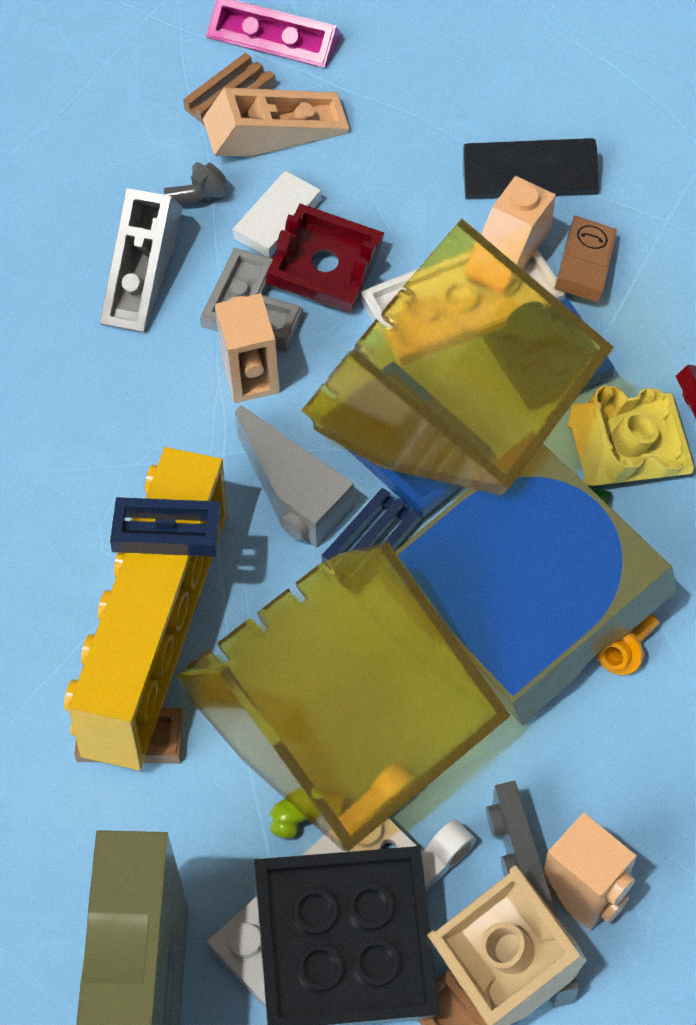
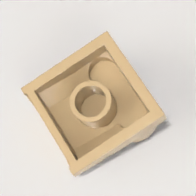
M516 865L509 870L510 873L441 928L437 931L432 930L427 934L487 1025H511L523 1020L568 985L587 961L576 940L566 932L553 912Z

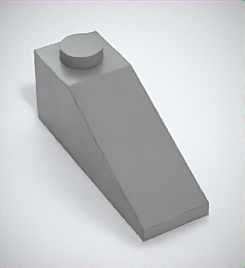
M126 189L100 324L146 333L174 251L183 207L173 197L135 189Z
M241 405L235 411L238 438L282 528L291 537L297 540L304 538L317 548L354 509V484Z

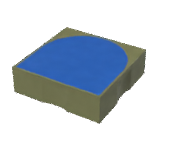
M535 435L530 437L381 563L393 589L438 636L451 643L464 656L471 666L474 675L521 725L527 722L578 678L588 662L599 652L614 642L623 639L677 592L672 566Z

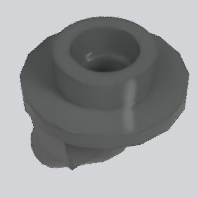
M196 162L192 166V185L164 188V195L173 197L180 204L193 203L202 199L209 203L214 198H223L227 195V190L224 186L227 179L212 163L208 162L206 165Z

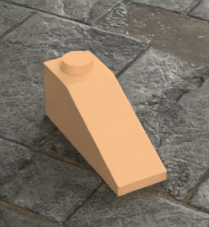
M223 88L203 117L214 156H256L343 135L350 129L337 92Z

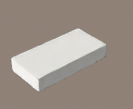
M284 171L232 229L233 239L271 258L276 252L280 231H285L288 214L294 216L299 203L315 208L322 200L321 190Z

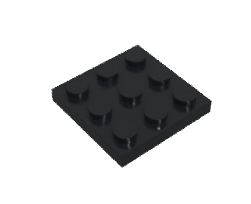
M421 846L255 859L254 867L267 1025H369L436 1019L439 1017L432 942L427 936L430 933Z

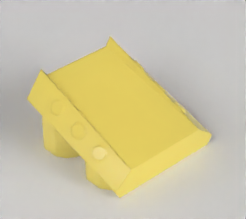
M601 386L587 403L572 404L567 427L572 429L584 474L583 482L586 485L597 486L693 473L694 464L672 393L664 394L658 389L644 388L636 397L627 398L623 391L615 386Z

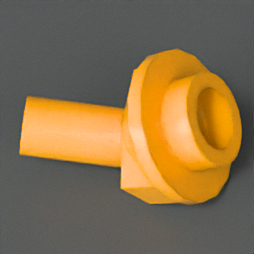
M650 614L623 639L614 642L596 655L597 660L602 667L617 675L633 673L639 668L645 657L641 642L659 625V621L653 614Z

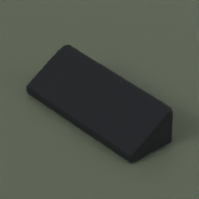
M593 138L467 143L463 146L462 168L465 199L499 198L515 176L556 195L598 194L597 144Z

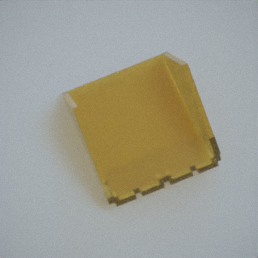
M461 218L404 284L403 287L406 290H399L381 312L383 320L392 325L393 328L390 329L376 319L357 341L355 348L348 352L329 375L327 381L320 386L301 411L312 420L315 431L380 468L502 495L511 487L614 346Z
M388 542L335 554L326 560L327 563L321 562L295 583L297 589L306 600L300 603L289 588L257 612L258 618L267 628L265 632L262 633V629L249 618L217 643L222 653L228 658L225 663L222 664L211 649H209L177 675V678L186 690V696L234 752L341 850L348 852L511 716Z

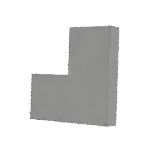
M234 248L200 316L201 327L218 332L215 312L216 303L225 302L237 296L247 297L261 293L275 336L276 349L287 352L303 318V307L265 296L269 284H266V273L273 258Z

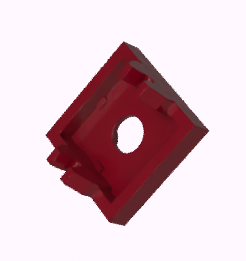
M299 203L294 216L288 214L285 231L281 230L279 233L276 254L266 273V284L352 313L360 291L363 289L383 244L384 232ZM319 252H330L338 259V265L332 271L322 272L312 265L311 260Z

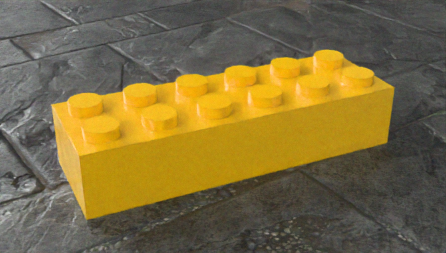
M164 447L158 465L152 464L149 467L145 481L146 498L220 501L221 516L218 524V545L228 516L223 459ZM131 518L130 521L155 522V519ZM175 520L176 523L207 524V521ZM117 553L114 564L115 582L112 590H105L101 596L98 606V620H100L95 635L88 634L85 639L81 653V664L84 666L79 679H72L70 681L64 698V710L69 712L71 719L70 733L76 738L80 757L141 771L213 560L212 556Z

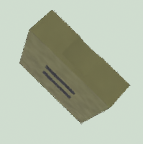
M96 830L86 944L76 1025H180L189 907L168 832Z

